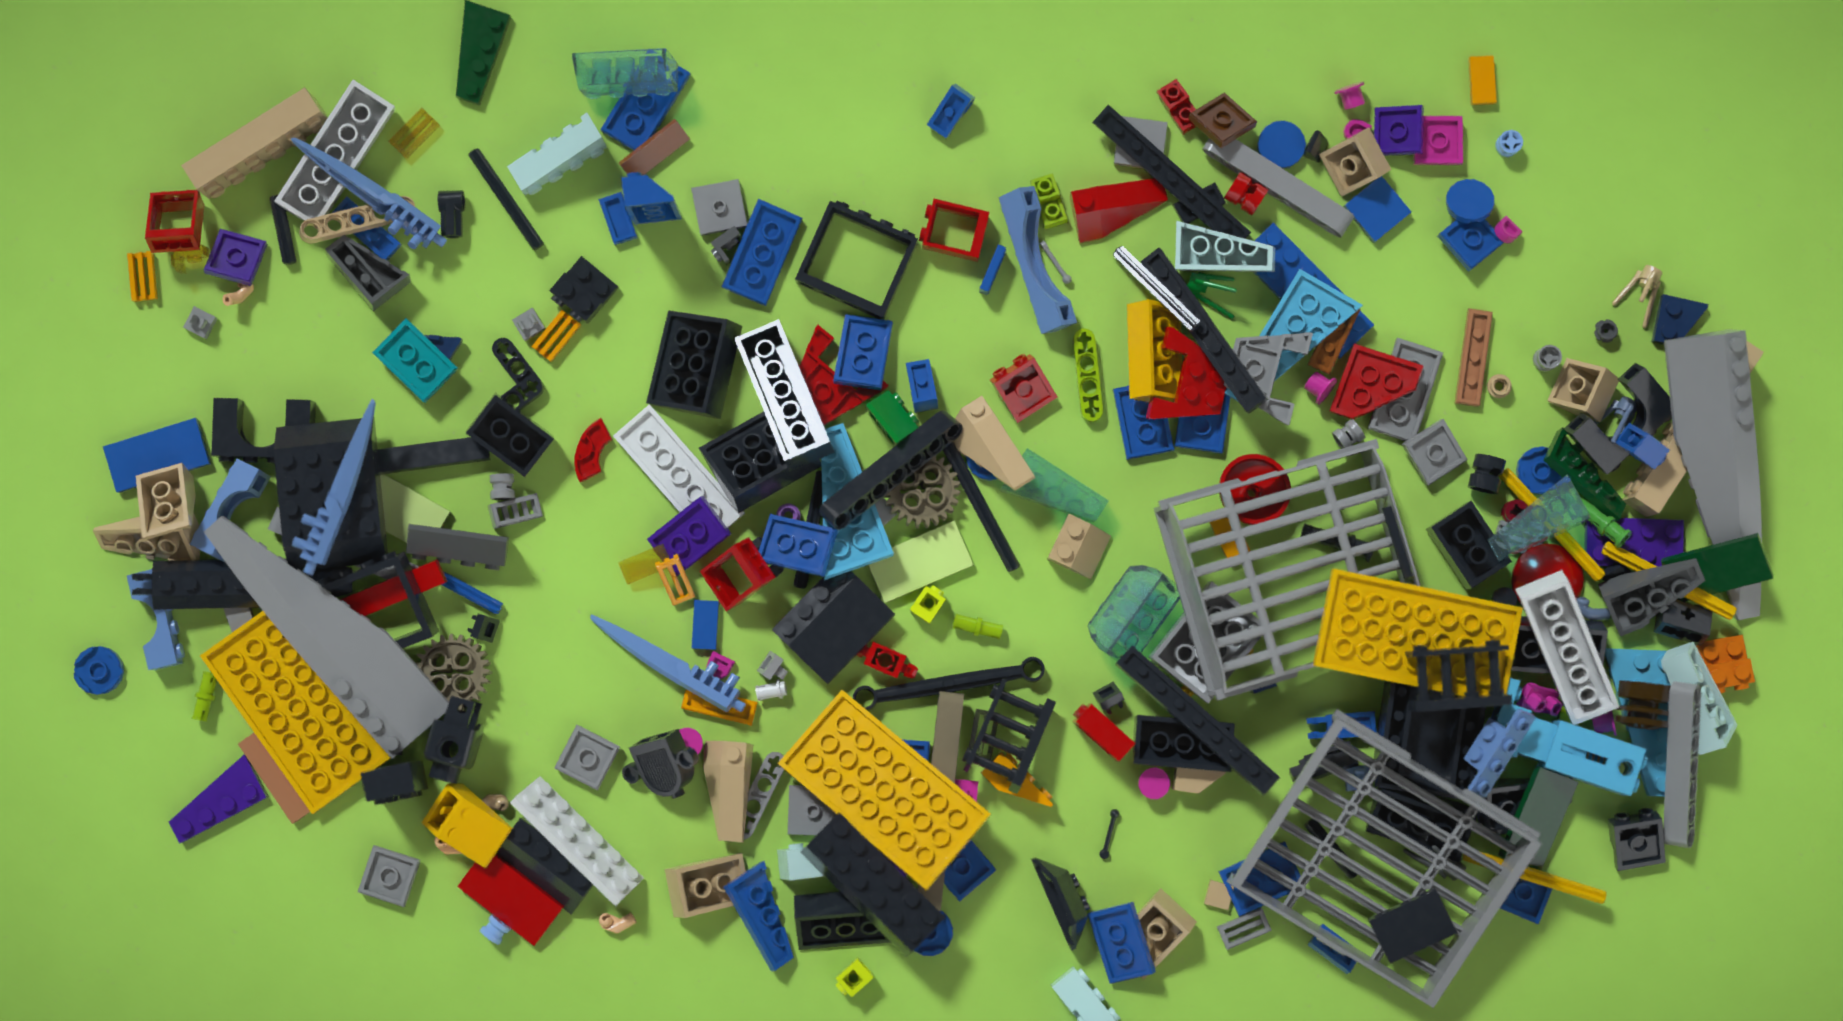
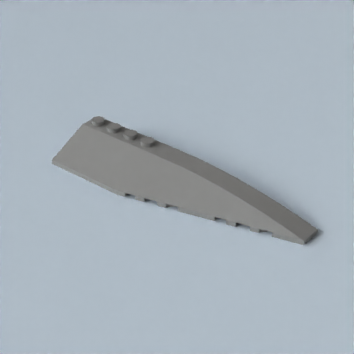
M1727 329L1665 340L1664 346L1674 439L1676 445L1680 447L1683 466L1687 467L1690 476L1688 481L1691 488L1695 491L1697 497L1696 504L1707 536L1711 538L1714 545L1758 533L1762 542L1760 480L1746 330ZM1761 582L1726 591L1730 604L1736 607V620L1760 616Z
M221 516L204 531L224 561L278 630L391 758H394L431 726L434 719H439L446 713L449 701L387 631L376 627L370 622V619L363 614L359 615L346 602L335 598L322 585L299 569H294L287 564L288 561L270 552L267 549L268 547L261 542L253 540L247 532L224 516Z

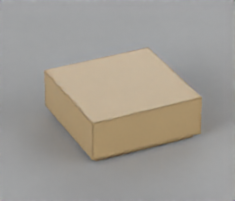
M1210 880L1204 904L1228 910L1231 897L1225 884Z

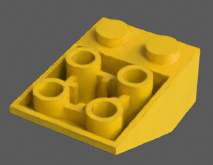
M454 783L446 784L421 822L437 838L484 868H487L513 829L464 784Z

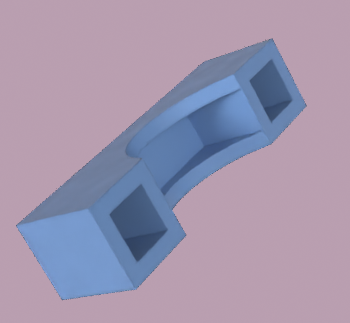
M236 459L234 465L229 469L223 485L218 489L213 503L206 511L203 521L195 531L190 545L224 562V559L204 531L221 516L230 520L234 509L244 500L260 498L271 476L256 467Z
M151 569V570H147V571H143V572H138V573H139V574H141V573H149V574H152V569ZM132 574L127 575L132 599L143 601L153 609L152 595H132V589L135 588L152 589V580L135 581L132 580ZM174 609L153 610L157 618L156 632L153 638L143 646L148 670L155 671L183 664L182 658L185 657V652L182 644L178 642L179 626L177 621L173 620L171 612Z

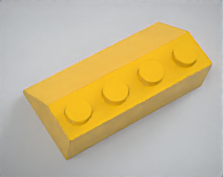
M1147 299L1127 304L1130 399L1145 402L1150 401V397H1156L1167 401H1174L1182 369V354L1162 349L1166 327H1173L1181 333V322L1159 301Z

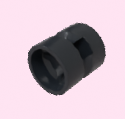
M1475 454L1472 466L1475 472L1470 474L1468 488L1483 493L1498 494L1501 485L1499 476L1504 473L1506 460L1486 454Z

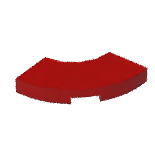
M602 418L593 422L584 431L577 445L574 465L580 483L602 472L600 455L604 447L612 441Z

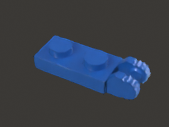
M1375 711L1345 713L1377 733ZM1333 714L1325 715V717L1306 718L1307 724L1309 723L1310 725L1326 722V732L1308 733V739L1323 738L1333 723ZM1343 727L1337 737L1350 738L1358 736Z

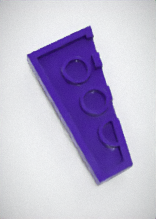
M245 754L169 821L179 844L268 798L254 767Z

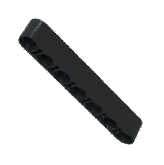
M939 411L828 498L821 505L819 514L836 530L845 528L956 440L962 433V424L947 411Z

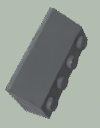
M408 524L406 553L412 554V559L426 560L427 556L436 557L441 563L451 564V559L461 560L460 565L475 567V563L485 564V569L499 570L500 566H505L509 537Z

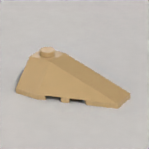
M983 396L961 408L955 419L962 424L963 429L960 436L953 441L961 454L974 460L978 466L984 467L994 477L1014 491L1035 479L1033 472Z
M194 512L190 528L147 540L142 539L140 517L94 527L93 529L101 549L128 555L136 552L145 554L147 559L152 560L155 557L168 559V561L200 560V550L190 545L195 531L199 528Z
M705 741L703 768L718 840L744 842L754 746L749 743Z

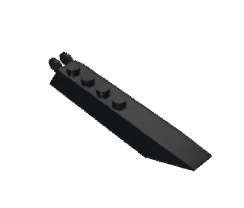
M153 561L152 574H132V580L135 581L152 580V589L135 588L132 589V595H152L153 610L260 607L225 561ZM350 567L318 569L314 571L313 575L306 572L303 573L317 582L330 576L331 580L339 577V572ZM352 582L330 590L331 595L338 597L351 593Z

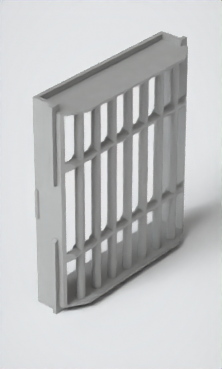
M1377 439L1300 460L1297 462L1296 467L1252 477L1244 482L1237 478L1158 501L1159 506L1153 508L1209 696H1216V700L1224 699L1297 677L1298 671L1317 667L1313 666L1312 661L1284 670L1280 656L1316 646L1319 634L1277 647L1273 632L1322 618L1324 607L1271 623L1269 622L1266 608L1327 591L1329 580L1262 599L1259 589L1260 584L1344 560L1348 572L1375 577L1396 570L1401 583L1420 586L1385 466L1376 451L1379 448ZM1361 453L1365 465L1364 468L1333 477L1329 476L1326 466L1327 462ZM1313 466L1317 467L1320 477L1319 481L1234 504L1230 490ZM1365 477L1369 478L1372 491L1337 501L1333 486ZM1324 490L1327 504L1241 528L1238 518L1239 513ZM1221 493L1225 505L1224 508L1179 520L1173 506ZM1369 501H1376L1379 514L1344 524L1340 510ZM1388 506L1392 507L1413 576L1403 579L1382 508ZM1328 513L1331 514L1334 523L1333 528L1248 551L1245 537ZM1228 517L1232 531L1187 544L1184 529ZM1382 523L1386 538L1351 548L1347 533ZM1338 537L1341 551L1255 575L1251 561ZM1231 541L1236 542L1238 555L1194 568L1190 553ZM1383 548H1390L1393 561L1358 571L1354 557ZM1237 565L1243 566L1245 579L1201 591L1197 577ZM1249 588L1253 600L1252 603L1208 615L1204 601ZM1253 612L1257 613L1260 623L1258 627L1215 639L1212 624ZM1259 636L1264 637L1266 650L1222 663L1219 648ZM1265 660H1271L1274 673L1226 687L1225 672Z
M1337 709L1332 716L1333 723L1237 873H1231L1227 882L1315 935L1317 940L1344 956L1351 957L1434 1008L1542 845L1538 838L1541 833L1468 788L1461 790L1410 759L1409 752ZM1344 727L1380 749L1381 753L1376 760L1337 737L1342 728ZM1331 745L1370 768L1363 781L1324 757ZM1389 757H1393L1470 804L1465 814L1386 767L1385 763ZM1318 765L1357 788L1350 801L1311 778ZM1381 774L1458 821L1459 823L1452 834H1449L1372 787L1371 785L1376 777ZM1305 786L1344 809L1337 821L1298 799ZM1365 795L1372 797L1444 841L1445 844L1438 855L1358 807ZM1292 806L1331 829L1324 841L1319 840L1285 819ZM1480 810L1518 833L1522 838L1514 845L1473 820V818ZM1352 815L1358 817L1432 862L1425 875L1346 828L1345 825ZM1278 827L1283 828L1317 849L1310 862L1271 839ZM1469 828L1509 852L1503 863L1500 865L1461 841L1460 838L1465 830ZM1342 836L1418 882L1419 884L1412 895L1332 848L1337 837ZM1266 847L1304 869L1297 882L1259 860ZM1452 850H1459L1495 872L1489 884L1486 885L1447 861L1446 859ZM1325 856H1329L1402 902L1418 896L1428 889L1436 888L1439 896L1469 913L1461 926L1452 921L1457 934L1454 935L1448 946L1440 941L1430 945V947L1442 954L1435 966L1414 953L1403 958L1430 974L1424 988L1419 987L1380 963L1385 953L1373 928L1305 888L1310 879L1315 876L1376 914L1387 910L1320 869L1319 865ZM1253 867L1291 890L1284 903L1245 881ZM1439 870H1445L1481 892L1482 894L1476 904L1472 905L1433 881ZM1302 896L1379 943L1372 956L1370 957L1291 909L1297 899Z

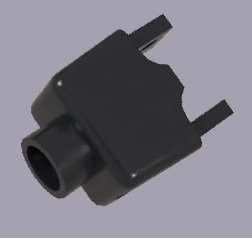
M451 695L444 720H433L424 752L425 758L433 761L429 777L457 784L461 769H471L474 766L484 734L482 731L483 724L479 723L477 725L482 708L481 703ZM464 704L463 712L459 710V706ZM456 742L459 748L458 753L455 757H452L449 748L451 744Z

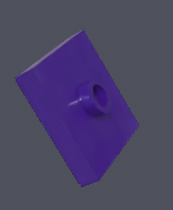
M1423 105L1375 108L1374 138L1384 156L1423 154Z
M220 229L204 267V273L251 286L267 248V242Z

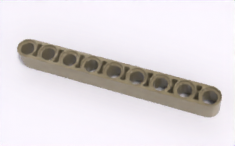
M939 691L931 764L955 784L964 694ZM945 870L927 891L919 884L917 888L939 911L942 904Z

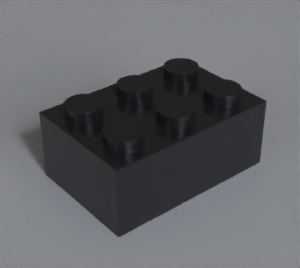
M496 392L466 430L468 436L523 477L528 474L554 440L552 434Z
M1472 501L1466 502L1426 528V531L1465 589L1475 587L1512 562Z
M423 761L407 762L360 773L366 802L374 801V805L422 796V790L428 789Z

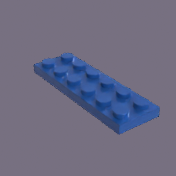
M1274 223L1255 240V242L1275 247V272L1253 273L1280 300L1299 269L1343 293ZM1361 311L1352 326L1338 359L1374 326Z

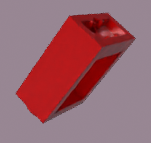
M198 190L150 193L145 240L151 253L200 250L204 203ZM193 210L191 227L160 229L162 212Z
M934 198L932 205L927 204L924 218L928 219L926 228H921L919 241L923 242L922 249L978 262L990 212ZM938 210L978 220L970 251L930 242Z
M749 537L734 544L700 571L726 612L744 602L776 578ZM733 556L753 585L741 595L721 567Z
M1082 704L1073 714L1076 718L1072 722L1115 761L1120 762L1136 744L1093 704H1088L1087 706Z

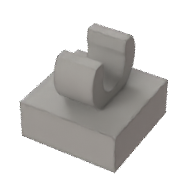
M194 306L183 328L207 339L218 318Z
M533 307L512 319L524 341L531 339L546 329Z
M772 651L768 653L757 669L759 673L771 680L774 674L784 679L788 673L787 670L780 666L783 659Z

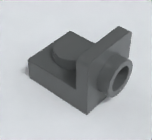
M735 226L711 242L714 248L711 250V253L718 262L723 260L726 265L730 261L723 250L725 248L727 250L734 248L739 243L738 239L741 238Z

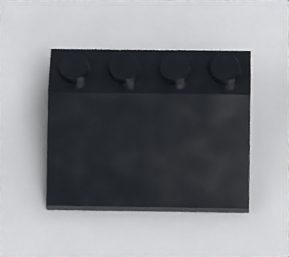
M668 310L646 403L699 416L721 419L738 348L734 338L741 335L742 325L728 319Z
M764 411L699 447V451L738 513L821 467V461L818 459L789 471Z
M852 571L826 580L824 576L780 620L772 631L817 675L829 684L896 614Z

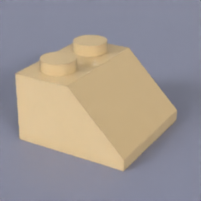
M1369 127L1319 154L1341 197L1391 170Z
M1566 358L1547 401L1577 416L1583 413L1593 421L1601 422L1619 382L1618 377L1605 367Z
M1068 514L1047 559L1091 580L1111 535L1080 518Z

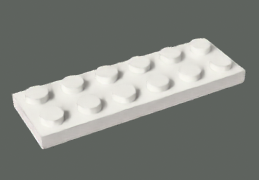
M650 404L613 435L679 512L703 495L727 528L745 514L744 511L740 513L736 511L720 484Z
M540 776L510 802L615 906L644 879L618 851Z

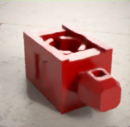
M875 642L872 643L871 648H868L866 645L857 654L861 658L863 656L866 657L864 665L894 678H898L900 672L904 673L903 676L915 678L918 671L915 665L904 663L906 655ZM877 648L884 650L877 655L880 656L887 653L891 655L892 662H895L894 655L899 657L893 672L888 671L893 665L882 667L878 663L877 658L875 659L877 666L871 663Z

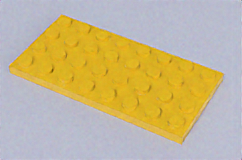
M1331 569L1313 666L1418 687L1416 657L1405 656V651L1413 650V646L1428 645V649L1483 646L1485 641L1500 640V644L1509 645V650L1498 651L1500 686L1503 689V693L1506 694L1523 608ZM1474 652L1476 688L1479 691V695H1488V690H1491L1488 652ZM1464 653L1450 654L1452 691L1455 695L1464 696V692H1467ZM1440 655L1426 656L1428 689L1442 692Z
M261 611L200 655L312 814L318 812L361 781L360 773L375 770L391 759L300 656L264 611Z
M843 690L838 693L778 762L780 767L836 814L840 812L873 846L926 891L991 816L986 809Z

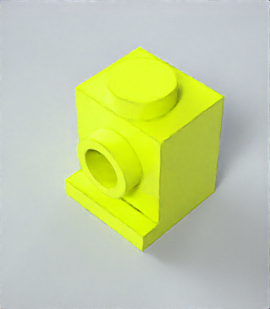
M934 585L931 588L925 586L910 608V611L930 624L946 601L942 597L944 592ZM926 599L933 600L934 605L931 608H927L924 605Z
M857 957L836 976L835 979L838 981L836 987L843 995L849 994L853 997L874 978V974ZM850 974H856L858 980L850 982L848 979Z

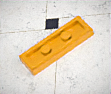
M686 689L681 709L752 726L758 702L738 697V700L746 704L744 710L740 712L732 707L728 712H725Z

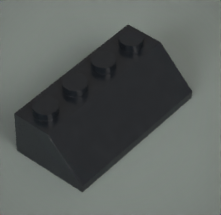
M1521 616L1511 671L1550 673L1527 616ZM1584 620L1603 665L1608 630L1602 621Z
M1147 715L1135 716L1133 741L1136 744L1133 746V764L1232 772V769L1175 718ZM1219 722L1234 735L1235 723Z
M1377 788L1380 792L1449 834H1452L1459 823L1410 792ZM1436 796L1463 814L1469 808L1467 805ZM1373 799L1370 809L1371 815L1435 854L1437 853L1432 849L1434 845L1440 850L1445 844L1444 841ZM1367 823L1366 832L1395 841ZM1466 829L1460 840L1467 844L1472 830ZM1453 849L1448 858L1459 862L1463 853Z
M520 817L496 853L564 905L563 909L571 915L594 886L525 817Z
M841 892L794 895V915L799 950L891 943Z

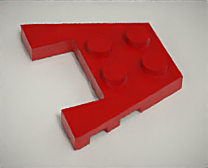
M818 324L814 329L799 367L825 426L886 390L889 385L883 380L882 389L874 390L860 387L854 389L852 386L834 384L835 371L819 359V357L835 339Z
M1166 327L1162 349L1183 354L1184 360L1174 402L1150 397L1146 419L1220 414L1226 390L1224 386L1225 381L1198 344L1175 328Z

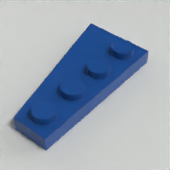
M762 861L723 887L770 971H776L794 957L785 927H782L780 922L779 907L775 905L771 892L773 891L771 881H768L765 872L767 869L765 861Z

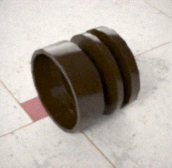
M1619 680L1618 697L1629 701L1628 705H1619V708H1616V710L1627 711V716H1615V722L1638 729L1654 730L1668 728V721L1657 720L1658 715L1668 716L1669 711L1659 709V703H1669L1671 686Z

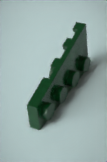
M465 0L456 97L480 106L511 16Z
M1562 427L1556 432L1543 461L1607 517L1613 516L1616 519L1615 522L1618 521L1623 514L1626 503L1607 480L1602 481L1600 479L1596 466L1592 462L1588 464L1580 454L1582 450L1576 443L1574 445L1571 444L1566 437L1568 434Z

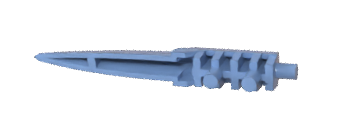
M291 138V141L326 173L373 207L372 209L378 214H385L384 220L388 222L391 219L393 223L388 227L390 234L395 235L401 227L405 229V235L409 236V234H412L413 237L408 242L410 248L416 249L421 242H423L422 246L427 248L432 241L440 247L445 245L447 239L437 233L441 225L396 193H390L357 170L300 139Z
M373 399L369 403L339 467L324 503L326 509L320 508L317 518L304 514L301 523L313 527L308 535L309 538L307 541L295 537L292 546L303 550L300 557L308 560L303 571L313 575L317 563L325 565L352 498L372 427L376 405Z
M591 614V620L599 628L660 674L725 712H728L732 707L740 712L744 710L746 704L737 699L740 692L734 688L739 680L737 675L731 673L726 683L722 682L718 677L713 676L719 665L710 661L705 671L697 665H694L692 670H690L688 663L633 633Z

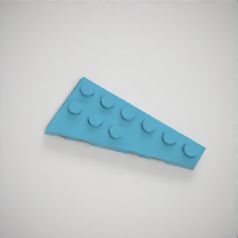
M1299 269L1259 336L1311 332L1313 336L1309 353L1363 305ZM1282 350L1275 381L1305 355ZM1227 388L1225 394L1238 401L1232 391Z
M844 423L825 429L835 453L821 458L822 504L862 472ZM875 504L845 528L838 530L825 572V580L894 555ZM823 518V526H827V527L833 528V527Z
M1605 648L1604 657L1607 660L1608 671L1615 686L1619 705H1628L1629 701L1618 697L1619 680L1671 686L1661 665V660L1666 651ZM1659 703V709L1669 711V703ZM1621 711L1622 716H1627V711ZM1658 715L1657 720L1668 721V716ZM1626 726L1631 738V744L1646 749L1647 762L1644 769H1640L1639 772L1647 796L1665 797L1668 728L1647 730Z

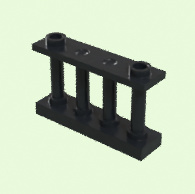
M1500 640L1485 641L1483 646L1428 649V645L1413 646V650L1405 651V656L1416 657L1418 695H1416V700H1408L1409 710L1418 712L1513 705L1512 695L1504 694L1500 686L1498 651L1509 650V645L1500 644ZM1474 652H1488L1491 690H1488V695H1479V691L1476 688ZM1464 653L1467 692H1464L1462 697H1455V693L1452 691L1450 654ZM1440 655L1442 693L1440 698L1431 699V695H1428L1426 656Z
M1002 679L999 686L994 684L989 698H992L993 701L973 748H967L962 761L966 762L963 771L968 772L972 763L1008 778L1007 781L1011 782L1008 790L1017 794L1026 777L1056 701L1047 698L1044 705H1035L1004 691L1007 680ZM999 699L1034 714V717L1037 718L1035 726L1030 725L1029 727L995 712L994 710ZM990 720L1025 735V738L1028 739L1026 747H1017L986 733L985 731ZM981 741L1016 756V760L1020 761L1017 769L1014 767L1010 769L976 754Z

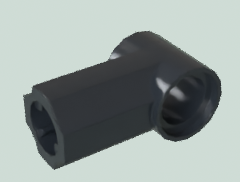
M438 191V209L441 212V236L449 239L463 237L462 212L465 211L464 191Z

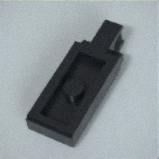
M1335 746L1330 747L1324 756L1344 770L1359 764L1358 760ZM1313 753L1305 755L1304 759L1299 760L1298 766L1289 768L1292 782L1296 781ZM1318 765L1311 778L1317 780L1332 775V773Z

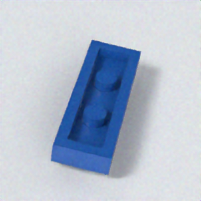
M346 197L332 213L359 206ZM354 214L351 216V221L356 225H361L364 223V218L361 215ZM382 227L353 233L380 258H384L387 261L402 246L400 242Z

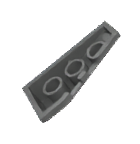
M1695 558L1623 574L1602 582L1598 586L1620 636L1645 627L1650 623L1649 620L1659 612L1663 613L1666 611L1668 605L1678 598H1683L1704 582L1705 579Z

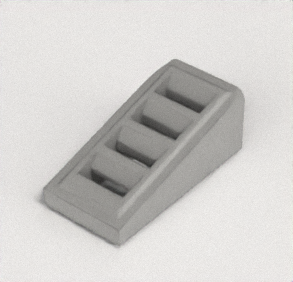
M537 493L488 505L493 529L543 517ZM529 500L531 502V506L534 513L530 515L526 504V501ZM518 503H521L524 515L522 517L519 516L517 508ZM511 505L513 519L509 517L507 506ZM498 508L502 510L504 521L500 522Z

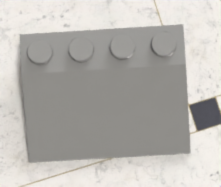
M1212 581L1207 582L1201 591L1218 586ZM1228 594L1204 601L1208 615L1241 606ZM1183 612L1148 658L1206 703H1209L1214 696L1208 695L1187 620ZM1249 613L1212 624L1211 626L1215 639L1258 627L1260 623L1256 616ZM1262 636L1219 648L1222 663L1247 656ZM1235 670L1225 672L1226 681Z

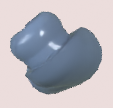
M1585 597L1576 599L1582 616L1591 621L1609 620L1610 612L1608 608H1591L1588 606L1590 603L1589 599Z

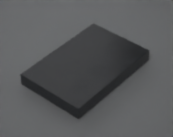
M1436 888L1368 918L1390 964L1457 934Z

